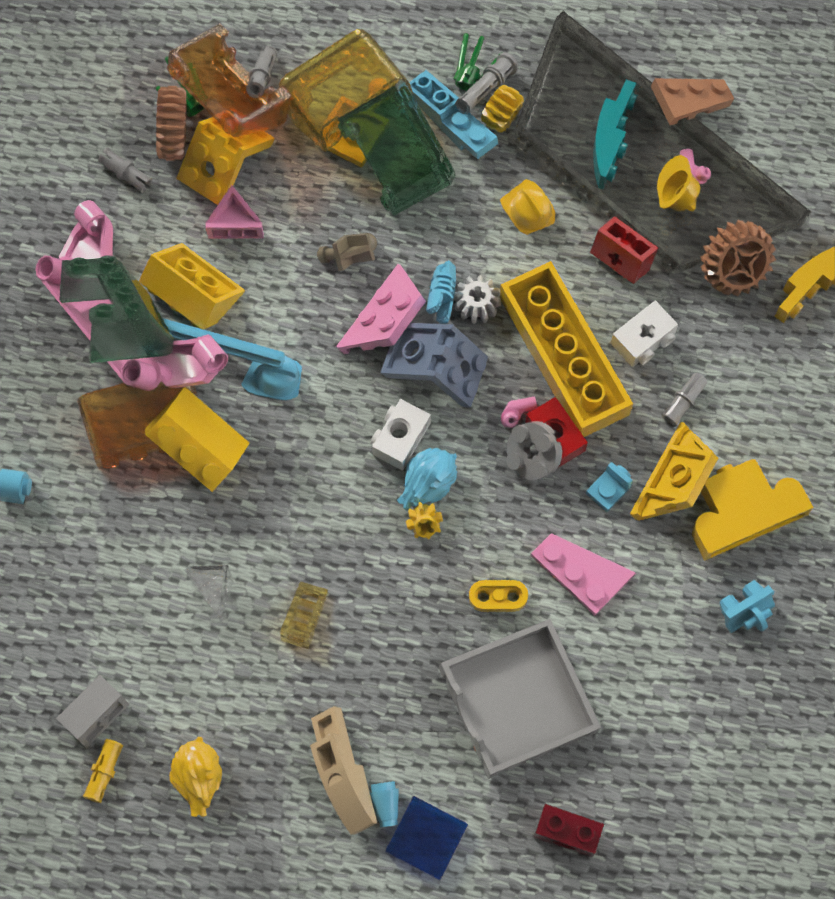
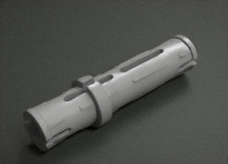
M267 45L265 49L264 47L261 48L255 67L249 73V83L246 91L253 98H258L259 94L262 96L265 87L268 86L271 80L270 73L277 57V51L272 46Z

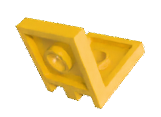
M232 110L200 121L176 179L218 205L231 185H234L244 159L270 148L275 138ZM207 161L213 164L215 169L214 175L207 172Z

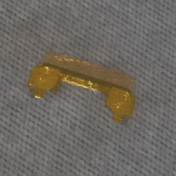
M363 29L352 31L287 73L281 79L278 87L292 123L324 152L335 146L343 137L344 130L341 121L384 93L385 97L392 103H399L413 94L411 85L375 39Z

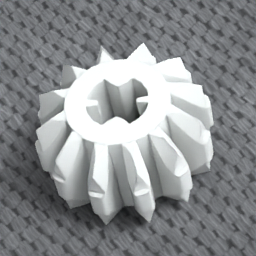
M481 275L478 276L477 281H473L469 276L466 280L467 284L460 282L457 286L458 292L454 293L453 298L456 301L454 309L456 312L462 311L461 318L463 320L471 316V322L475 324L477 317H480L486 323L488 315L495 317L497 314L496 308L501 305V299L498 298L500 290L499 288H492V279L484 283ZM474 297H480V302H475Z

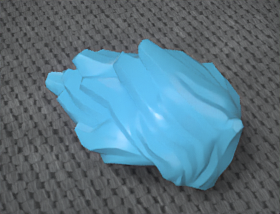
M428 448L411 458L406 467L405 489L403 494L397 499L398 503L403 504V508L408 511L411 506H418L419 502L422 504L427 502L434 503L446 496L457 478V466L455 464L457 455L439 448Z

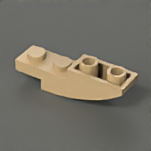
M333 706L311 718L317 742L311 744L310 747L319 776L335 811L349 833L355 835L377 824L363 765H357L354 761L342 709Z

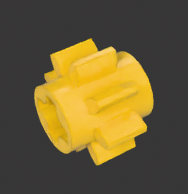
M419 502L418 506L414 509L408 510L410 519L406 520L407 529H413L415 538L420 536L429 540L435 532H441L439 523L443 521L441 512H436L433 503L429 506Z

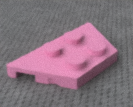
M397 264L336 346L343 354H349L350 348L361 347L365 351L378 346L387 347L395 345L425 304L426 300L400 264Z

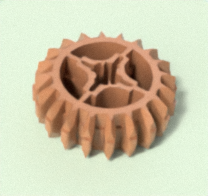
M168 86L160 87L158 90L156 152L159 159L175 161L182 160L185 156L187 96L184 88Z
M737 220L735 225L727 222L726 229L717 228L718 235L716 237L709 236L710 245L703 246L707 253L700 256L701 261L704 263L701 269L705 273L706 281L712 284L711 286L715 290L727 295L732 293L739 296L741 291L749 294L750 287L753 286L759 289L758 282L760 280L767 281L765 274L767 271H773L772 266L769 264L776 261L775 256L772 254L776 249L772 244L771 236L761 226H757L749 221L745 223Z

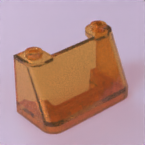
M221 23L169 51L167 70L170 76L178 80L217 120L226 134L240 137L273 130L285 124L291 94L283 86L277 90L270 86L264 89L263 95L260 96L259 94L258 98L249 96L246 91L249 83V72L235 59L236 49L233 46L229 48L226 44L225 37L228 36L229 31Z

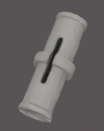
M109 148L103 150L106 157L100 154L98 162L116 173V177L119 180H126L141 193L147 190L142 182L148 186L151 185L152 178L135 168L134 163L130 160L125 161Z

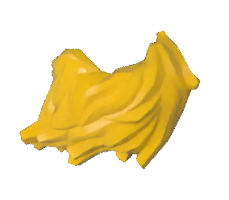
M199 736L195 740L182 745L175 753L169 774L172 786L190 805L192 817H197L198 815L201 817L207 816L206 808H209L214 793L219 789L222 780V768L219 764L217 752L210 745L205 744L203 738Z

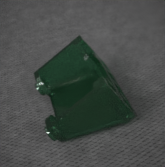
M403 80L392 84L338 118L340 122L338 128L345 139L349 137L352 141L356 140L383 188L380 201L385 210H390L393 216L446 188L455 179L456 174L450 160Z

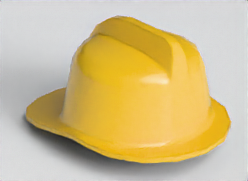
M679 155L670 159L659 174L657 191L659 204L662 209L671 208L679 212L686 209L693 212L696 209V199L701 187L691 173L687 157Z
M525 179L500 199L504 211L515 227L526 235L553 225L555 222L556 213L552 203L543 190L533 181Z

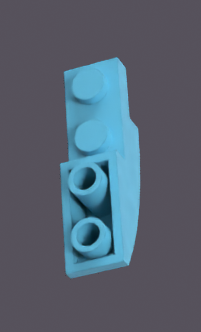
M427 70L406 84V89L421 109L461 151L465 148L474 157L479 159L498 144V137L472 114H463L457 109L455 103L459 97Z

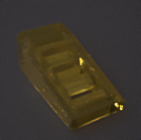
M300 581L280 630L281 641L309 649L328 594V589ZM306 594L318 598L317 602L302 599V595ZM301 605L313 609V613L300 610L298 607ZM295 616L308 620L309 623L305 624L295 621Z

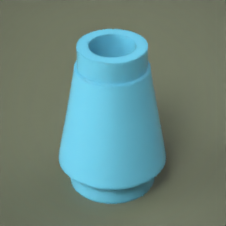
M395 781L372 784L370 796L380 828L398 825L399 788H396Z

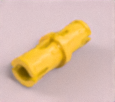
M105 739L96 764L92 765L91 771L93 772L83 794L85 799L96 803L102 802L110 778H114L116 773L114 768L124 745L111 739Z

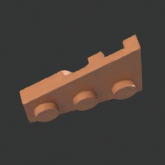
M655 78L651 85L670 126L677 124L683 118L687 120L693 119L701 112L708 114L730 107L734 100L724 79Z

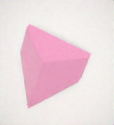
M231 185L206 221L208 239L264 238L262 222L233 185Z

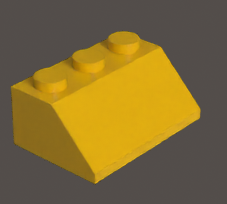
M183 243L151 254L139 280L151 294L161 298L172 310L181 313L190 320L193 326L203 330L217 324L245 292V289Z
M182 387L145 428V435L211 492L233 470L250 444L248 440L187 387Z

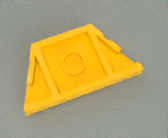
M684 422L679 423L630 512V515L637 521L693 507L719 459Z

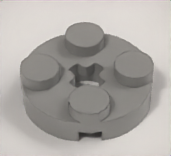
M539 421L515 426L507 442V466L511 470H515L519 476L528 480L542 479L554 473L562 459L561 443L556 441L553 435L555 433L549 425ZM535 444V450L538 451L536 456H532L530 452V447Z

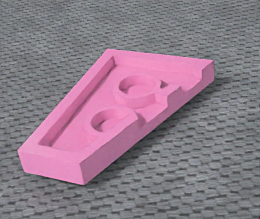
M552 533L531 553V557L594 616L636 574Z

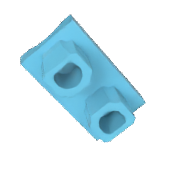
M753 580L742 589L743 595L746 598L739 603L733 595H728L720 600V609L725 617V625L730 633L742 626L747 630L754 626L760 631L768 628L766 619L773 615L770 609L775 607L772 598L774 590L769 585L763 588Z

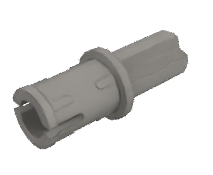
M697 372L694 373L681 391L675 392L676 397L665 412L662 413V418L673 426H677L689 407H694V400L706 386L707 379Z

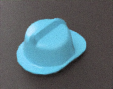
M285 356V362L281 368L252 361L241 385L254 395L277 400H289L297 397L299 394L302 366Z

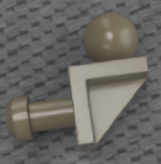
M371 233L344 235L332 244L333 248L328 246L320 247L317 251V258L321 263H329L330 260L336 259L338 270L344 271L352 263L375 260L373 251L377 247V239Z

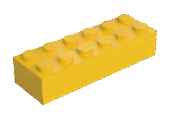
M550 261L501 284L499 297L554 396H556L582 435L586 437L629 416L633 402L553 263Z

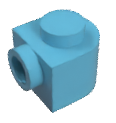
M1 469L0 501L24 504L25 495L29 496L31 492L32 479L24 471Z

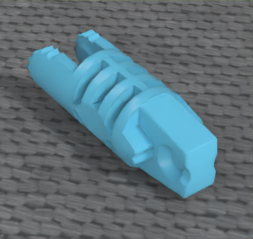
M450 260L436 267L431 279L426 311L429 314L437 312L436 320L440 324L448 323L453 306L456 266Z

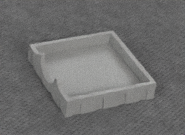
M551 619L440 664L439 670L441 675L447 682L449 693L458 708L464 727L470 735L476 754L483 763L484 772L488 779L497 776L504 770L508 771L523 765L530 759L534 760L551 753L556 748H563L577 742L584 736L593 735L601 729Z

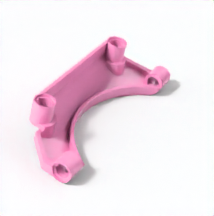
M87 200L80 203L74 213L78 223L73 228L61 251L60 259L48 255L41 257L36 265L37 277L126 385L151 391L161 381L170 388L210 383L228 363L229 358L226 352L209 334L190 340H164L152 335L134 320L121 299L115 280L112 223L95 202Z

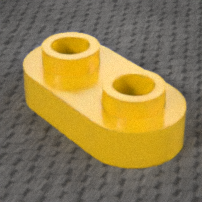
M481 580L474 583L469 591L471 606L480 612H516L524 608L528 600L526 586L517 580ZM486 593L489 599L486 602H482L478 599V595ZM509 593H516L519 599L512 602L507 596Z

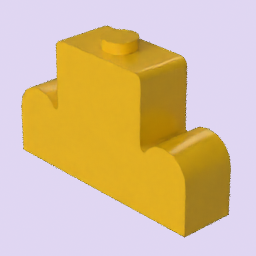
M755 459L748 460L735 467L729 464L717 470V474L709 477L704 484L701 493L711 512L703 513L698 517L692 528V537L704 561L808 516L814 507L802 485L794 478H783L777 482L774 489H771Z

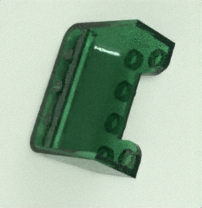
M106 255L101 258L85 259L77 257L72 260H62L59 297L61 303L107 299L111 302V304L100 303L89 310V320L92 324L89 352L90 363L161 357L172 353L174 338L149 293L117 258Z

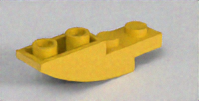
M835 246L809 260L787 280L783 291L789 296L779 306L774 317L782 323L789 316L794 319L803 309L804 305L801 303L806 297L811 300L820 288L827 291L832 284L835 286Z

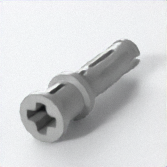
M501 53L493 65H488L484 69L483 76L463 96L456 100L457 109L463 114H468L493 88L502 86L508 76L514 75L518 71L516 59L509 53Z

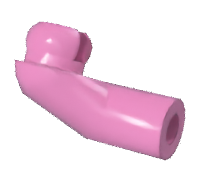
M692 149L680 151V155L687 157L691 173L699 184L706 183L711 177L710 169L695 165Z
M535 396L508 402L501 414L503 426L507 428L515 427L523 413L536 409Z

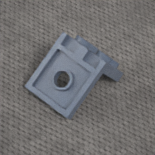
M410 323L395 345L390 346L380 373L386 378L432 381L460 406L471 407L486 367L488 356L453 324ZM419 347L418 351L411 356L412 351Z

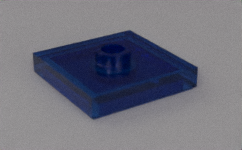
M413 796L385 852L441 881L468 824Z

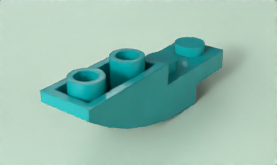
M627 79L616 101L605 98L597 124L593 164L598 188L602 190L607 180L613 181L618 166H615L617 158L623 159L628 144L624 142L626 131L623 130L628 120L625 114L628 109L633 110L638 95L634 94L636 83Z

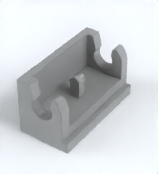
M99 675L56 719L87 749L130 704Z

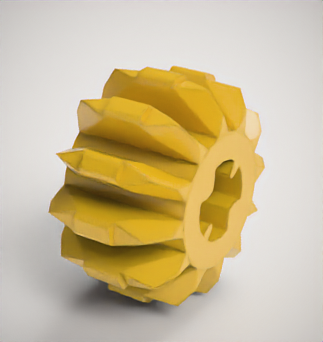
M507 85L500 86L486 103L482 111L481 121L492 130L500 133L504 132L519 114L520 109L523 107L524 97L512 87Z

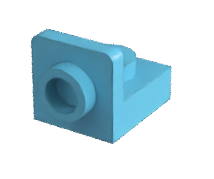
M611 462L607 466L606 471L589 487L586 494L608 512L631 488L633 480L630 473L623 466H616Z

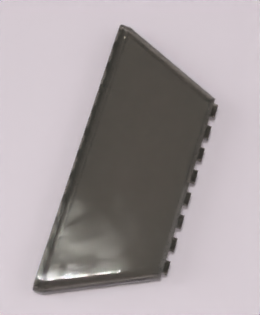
M562 11L556 17L515 127V143L522 151H529L533 154L537 163L542 168L551 169L561 184L565 186L570 185L576 190L577 196L583 202H590L595 206L598 214L603 219L611 220L615 216L657 246L658 251L655 257L659 260L660 266L665 271L680 273L704 264L700 256L707 253L703 246L710 245L709 236L716 237L718 235L717 228L725 230L727 222L734 225L737 220L745 223L747 221L753 222L765 229V232L772 238L801 227L809 219L812 213L809 209L698 119L687 120L683 118L677 124L670 126L651 88L652 82L565 11ZM627 79L636 83L634 94L638 95L633 110L628 109L625 114L628 120L623 131H626L624 142L628 144L623 159L617 158L615 166H618L613 181L607 180L602 190L598 188L593 164L597 124L605 98L616 101ZM683 149H692L695 165L698 167H708L711 171L710 179L706 183L700 184L701 189L696 199V209L693 212L687 209L681 212L671 208L662 209L659 204L657 191L659 174L666 163L675 156H679L680 151Z

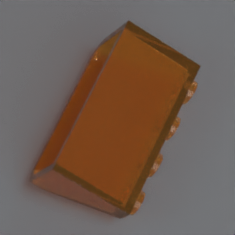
M161 381L154 390L145 391L122 383L80 396L77 402L97 467L113 468L120 464L119 461L130 458L133 461L142 460L148 456V453L158 450L160 453H166L145 435V428L182 387L170 388ZM195 385L187 386L198 397Z

